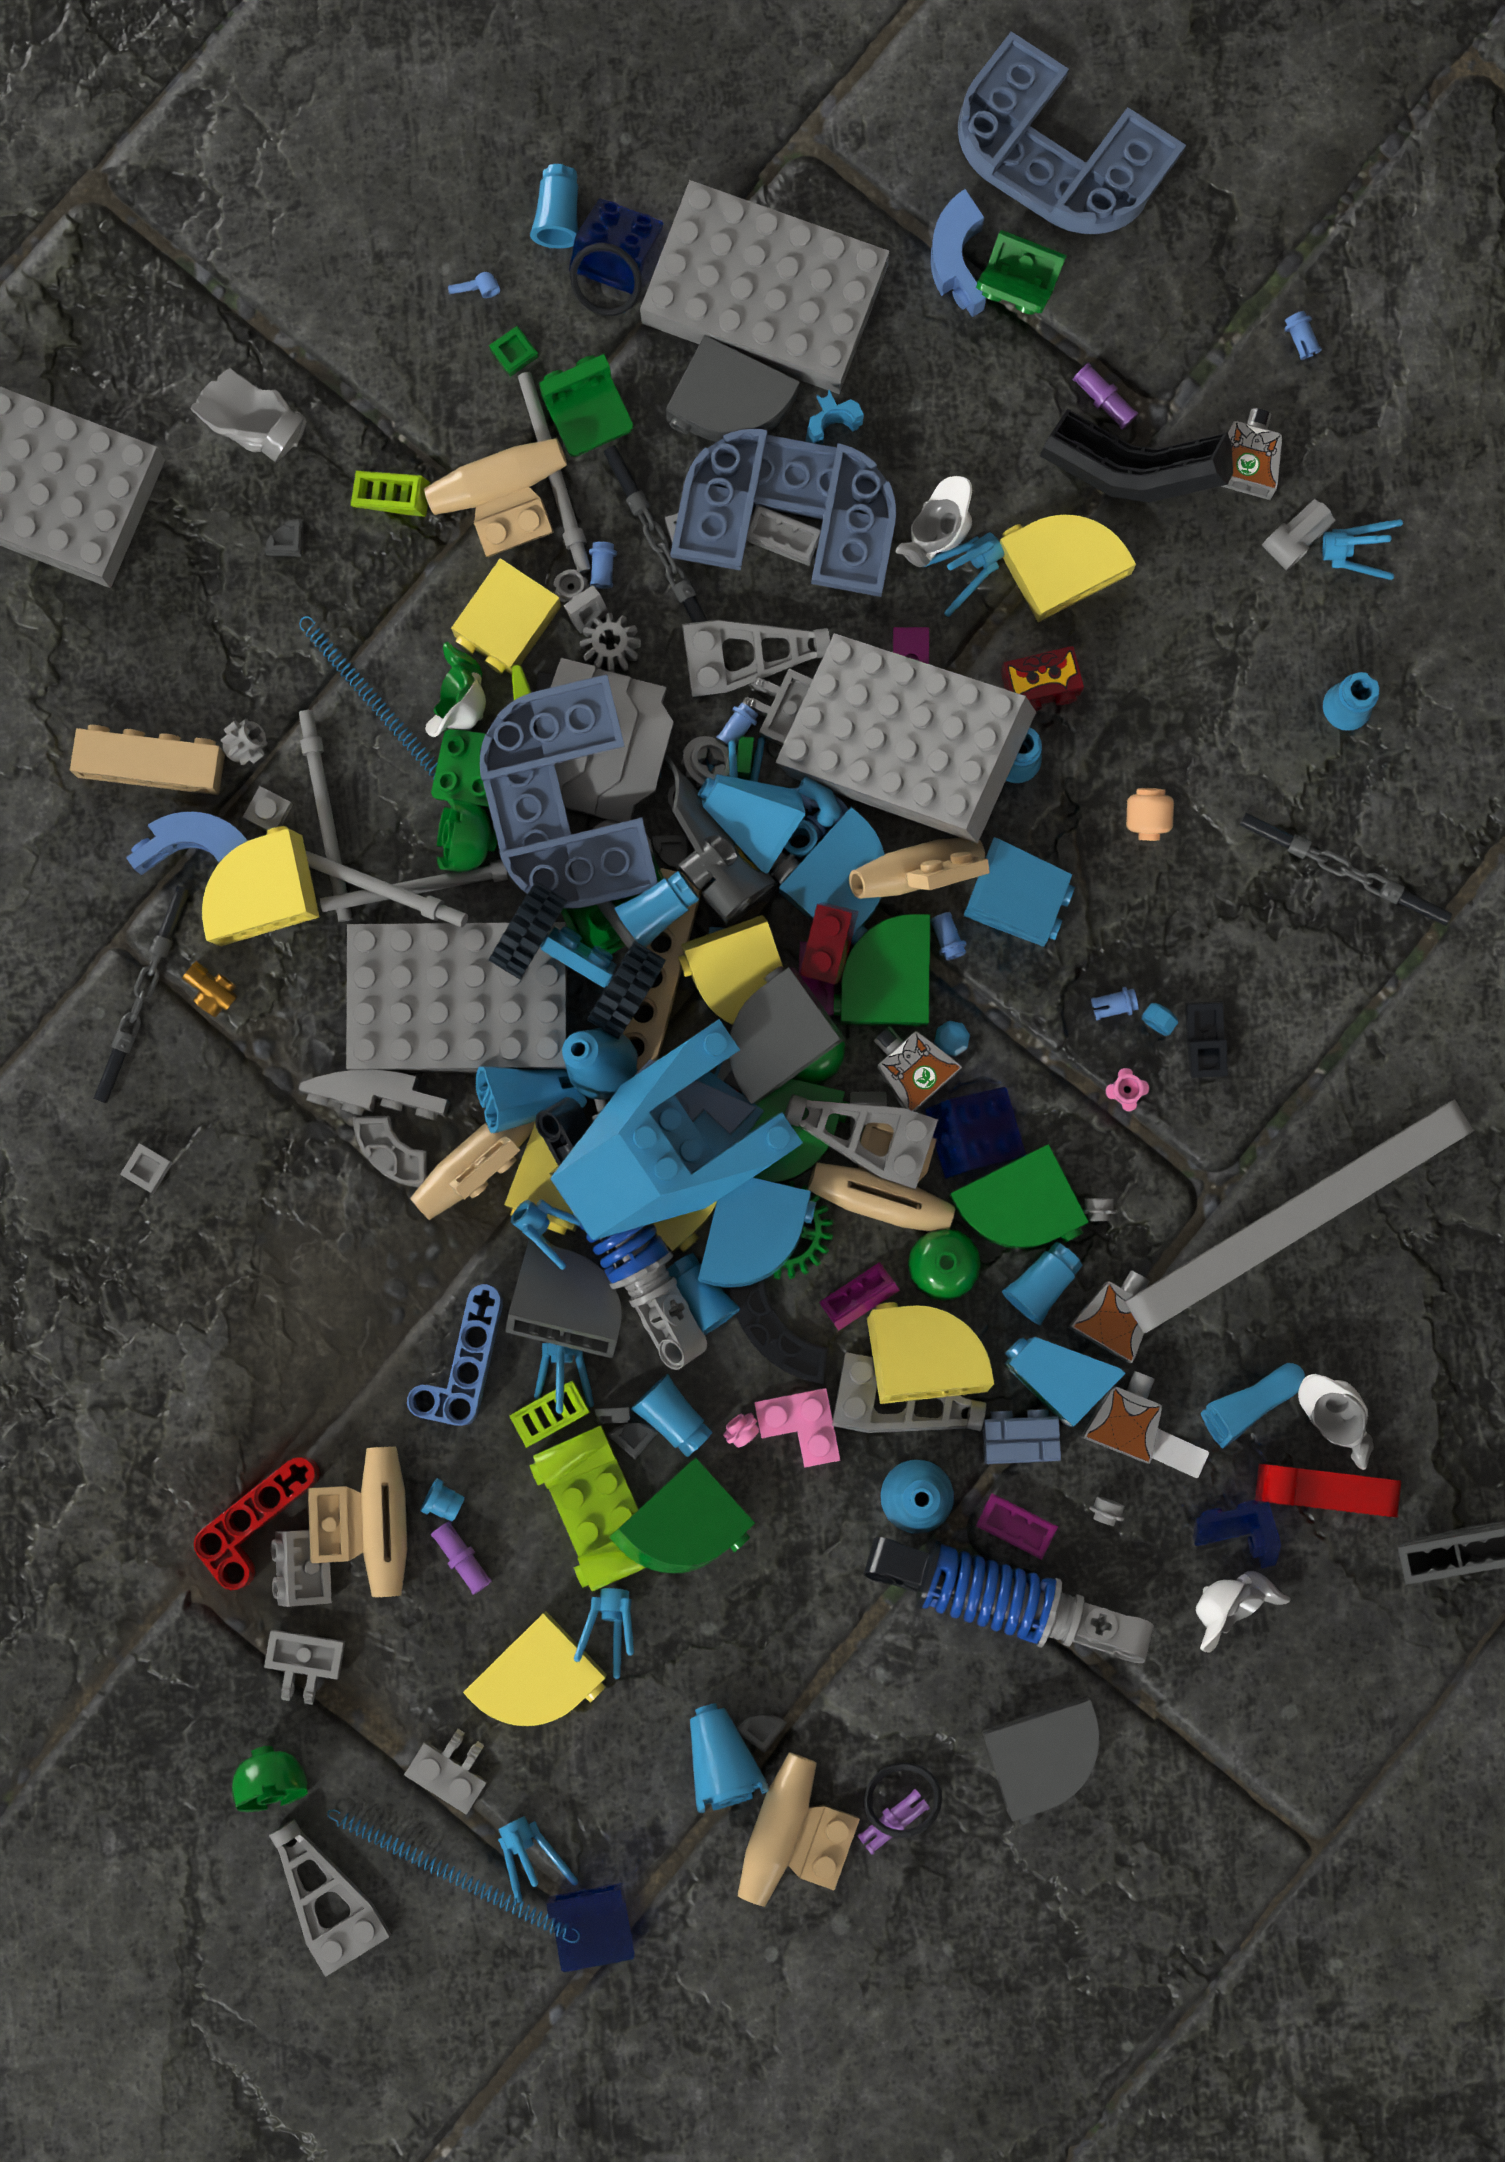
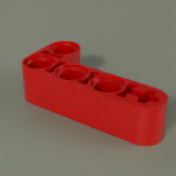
M298 1457L287 1461L196 1535L194 1550L197 1556L223 1588L238 1590L253 1581L255 1566L240 1545L305 1494L308 1488H312L318 1482L320 1470L313 1459ZM295 1466L299 1468L306 1466L309 1470L305 1474L306 1482L304 1480L295 1481L288 1487L279 1480L280 1477H282L283 1481L290 1480L297 1474ZM270 1486L275 1487L280 1493V1501L276 1507L268 1506L263 1500L264 1491ZM239 1510L248 1512L251 1517V1524L245 1531L240 1530L234 1523L235 1514ZM210 1533L217 1534L222 1541L221 1549L216 1554L209 1552L205 1546L206 1537ZM233 1562L239 1563L244 1569V1577L239 1583L233 1582L228 1576V1567Z
M1259 1464L1255 1500L1398 1518L1401 1481Z

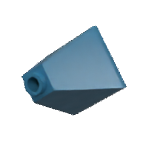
M717 774L714 779L708 777L698 793V796L702 798L704 809L752 862L766 874L806 814L802 795L797 790Z

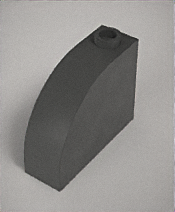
M704 335L666 407V418L670 422L669 425L680 433L688 434L691 432L715 442L723 439V435L738 430L763 429L767 430L768 433L791 410L799 395L800 382Z
M780 966L764 978L767 983L744 1003L735 1018L731 1030V1037L740 1049V1051L730 1057L731 1068L739 1087L751 1104L761 1102L845 1040L843 1034L798 971L792 967L784 970Z
M529 1240L510 1306L505 1332L613 1358L621 1326L622 1310L619 1295L616 1289H611L606 1273L588 1258L546 1242L566 1264V1268L562 1270L533 1241Z
M1505 1520L1437 1533L1399 1545L1398 1551L1406 1585L1505 1567Z
M1087 1696L982 1730L1009 1816L1012 1821L1019 1820L1020 1824L1039 1820L1042 1818L1041 1812L1057 1807L1074 1796L1090 1776L1098 1755V1722L1092 1702Z

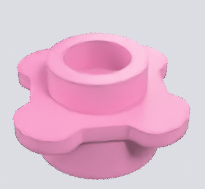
M1128 1068L1121 1069L1118 1072L1117 1080L1106 1087L1107 1097L1109 1099H1116L1122 1104V1108L1125 1111L1135 1110L1139 1098L1149 1092L1148 1083L1144 1080L1141 1081ZM1126 1086L1130 1087V1093H1125L1124 1088Z
M748 1413L745 1416L739 1414L726 1425L727 1430L723 1436L729 1444L734 1443L737 1448L742 1447L758 1434L759 1428L756 1425L757 1420L753 1418L754 1415L752 1413Z

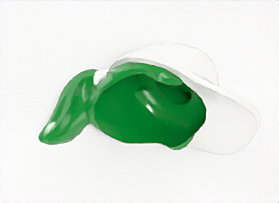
M449 642L444 643L443 653L446 661L452 668L443 680L440 701L434 707L436 715L428 721L425 727L427 734L431 737L438 736L446 728L470 731L479 720H482L486 705L485 694L480 685L483 676L481 667L471 656L458 650Z

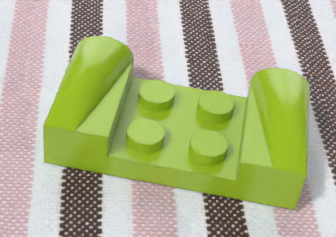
M600 1425L533 1455L535 1463L529 1465L538 1486L544 1483L546 1488L549 1489L578 1555L580 1565L574 1567V1570L582 1588L589 1585L593 1592L646 1568L626 1556L609 1538L639 1508L603 1426Z

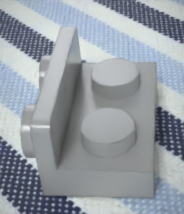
M309 1530L276 1531L275 1539L271 1542V1557L276 1562L277 1577L273 1578L272 1592L274 1598L277 1599L278 1605L292 1607L332 1603L330 1562L310 1563Z

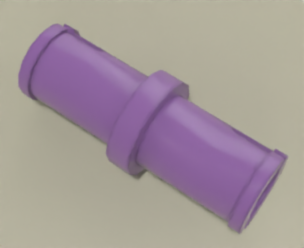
M1087 363L1072 379L1095 401L1093 405L1097 409L1102 408L1122 430L1139 414L1116 392L1118 388L1114 384L1109 385L1091 367L1090 363Z
M450 1521L440 1526L431 1534L450 1560L447 1564L451 1569L455 1568L473 1595L492 1582L491 1578L487 1576L473 1556L476 1553L471 1546H466Z
M914 1789L911 1794L891 1810L888 1808L883 1810V1816L878 1820L892 1829L904 1830L908 1824L924 1811L930 1809V1807L923 1799L916 1806L910 1808L921 1799L919 1792ZM873 1825L857 1835L863 1844L873 1836H877L866 1845L871 1855L892 1838L880 1832Z

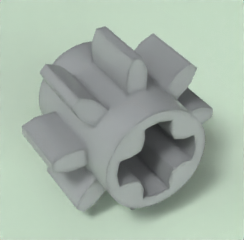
M245 718L240 723L236 720L224 729L227 735L221 739V742L223 743V750L226 756L232 761L240 762L241 765H244L250 760L254 764L265 755L262 748L267 745L266 735L257 723L248 721Z

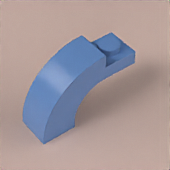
M964 189L946 205L940 214L934 230L930 263L933 279L941 296L954 289L952 294L958 306L962 310L966 308L970 315L974 317L984 310L986 297L982 295V291L976 288L977 282L964 263L962 250L974 235L982 231L984 216L966 189Z
M179 812L161 817L148 824V827L156 837L152 840L146 838L138 842L131 849L133 853L126 858L134 870L143 875L174 852L186 848L205 850L214 855L220 863L229 852L248 840L233 825L219 817L202 812Z

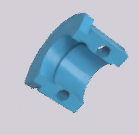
M828 390V395L824 398L817 395L816 397L822 411L810 417L805 442L823 445L824 430L834 423L845 424L851 431L859 429V426L863 425L864 417L859 403L850 399L837 405L830 390Z

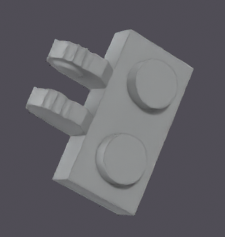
M788 669L781 686L756 677L751 685L757 691L775 697L771 707L749 697L744 698L742 702L758 713V715L766 717L759 731V736L783 746L813 679L791 669Z
M271 1630L264 1668L285 1671L281 1693L282 1700L290 1701L295 1689V1673L308 1675L303 1693L304 1703L313 1705L318 1677L339 1679L345 1641Z
M457 1729L443 1752L425 1741L404 1775L467 1815L487 1783V1780L470 1770L484 1745L479 1741L473 1744L467 1753V1758L463 1765L451 1758L454 1750L459 1747L464 1739L465 1732Z

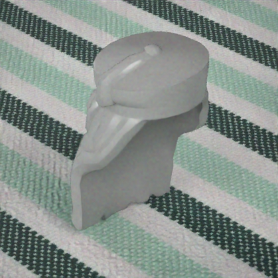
M231 368L219 375L217 381H211L201 391V396L198 397L197 403L191 406V410L214 432L235 440L249 451H262L275 463L283 458L292 447L298 446V441L303 436L307 422L300 412H293L282 394L276 389L261 390Z

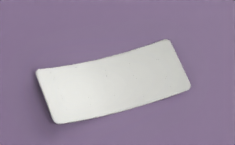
M1158 1429L1152 1458L1198 1478L1209 1452Z

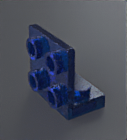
M600 198L575 236L570 268L576 255L585 247L595 243H608L622 248L631 255L642 275L645 258L662 231L663 222L652 218L648 214L639 213L620 206L616 202ZM605 250L595 251L585 256L580 262L577 274L633 294L635 285L634 275L630 266L619 255Z
M1006 1087L952 1098L925 1109L927 1116L938 1119L933 1138L937 1139L935 1144L945 1179L976 1168L1020 1158L1026 1154Z
M1257 1500L1246 1501L1239 1504L1237 1509L1223 1512L1220 1508L1207 1510L1195 1521L1193 1535L1195 1546L1251 1534V1536H1248L1250 1552L1253 1558L1259 1557L1262 1568L1277 1564L1281 1548V1541L1269 1502L1259 1504Z
M623 1883L549 1896L546 1905L549 1919L555 1918L554 1928L560 1922V1933L565 1924L568 1923L564 1938L569 1941H576L578 1939L577 1932L572 1930V1928L576 1929L580 1934V1939L575 1943H570L563 1939L564 1931L559 1937L556 1936L560 1966L563 1972L634 1959L635 1952Z

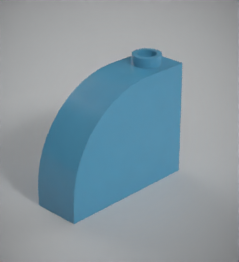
M850 807L779 886V894L811 922H813L817 904L822 902L859 911L851 940L853 946L868 931L864 926L873 916L881 900V897L859 899L852 893L849 884L851 871L885 855L876 832L858 812Z
M752 1177L717 1200L698 1277L699 1282L720 1287H742L760 1282L778 1271L796 1249L804 1222L812 1223L816 1202L810 1201L811 1191Z

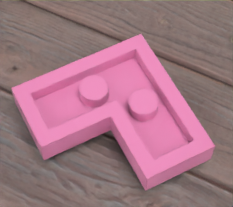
M826 1388L754 1402L761 1438L792 1432L798 1433L804 1468L840 1461Z

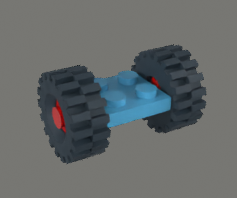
M536 881L518 908L488 961L516 978L521 979L541 947L540 950L605 988L587 1020L619 1039L655 982L666 959L634 941L614 972L617 964L611 961L613 956L598 946H594L593 949L587 947L580 942L582 937L573 930L564 926L561 930L554 927L548 935L568 900Z

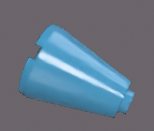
M601 1028L573 1033L563 1044L562 1055L570 1082L578 1092L588 1098L598 1100L611 1099L620 1085L634 1077L638 1071L636 1070L637 1050L630 1039L624 1034L618 1039Z
M925 1460L902 1462L894 1467L883 1481L881 1488L883 1511L889 1521L903 1531L917 1534L932 1531L947 1519L953 1507L954 1492L951 1481L940 1467ZM919 1492H925L928 1495L927 1502L923 1506L916 1505L914 1500L915 1495Z
M716 1703L696 1709V1716L690 1719L695 1800L698 1813H705V1805L711 1804L714 1811L753 1799L752 1792L757 1788H760L761 1794L768 1792L769 1787L766 1779L726 1709H718Z

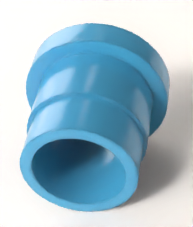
M801 820L784 849L796 856L795 858H805L817 844V832L814 826L806 820ZM797 835L806 836L810 840L808 845L803 848L793 847L790 841Z
M436 1478L424 1499L420 1512L426 1515L431 1512L453 1522L465 1497L444 1486V1481Z

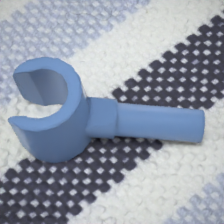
M489 272L480 273L476 276L475 280L448 286L450 294L479 289L483 298H491L500 293L497 280Z

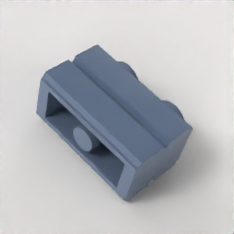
M1049 1409L1027 1410V1418H1013L1012 1411L990 1412L991 1419H984L982 1427L985 1464L1061 1461L1058 1416H1049Z

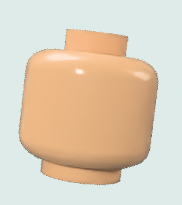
M1138 788L1137 793L1128 798L1126 826L1131 832L1139 833L1138 840H1160L1161 833H1167L1173 828L1174 800L1169 795H1165V789Z

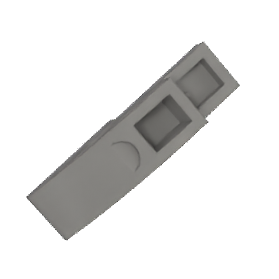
M341 1071L301 1082L299 1086L301 1092L308 1094L306 1100L323 1106H327L329 1100L342 1103L341 1110L361 1116L364 1110L374 1112L377 1098L382 1099L380 1106L401 1111L403 1105L416 1109V1116L436 1121L437 1115L447 1117L451 1104L446 1099L417 1092L420 1080L416 1076L392 1071Z

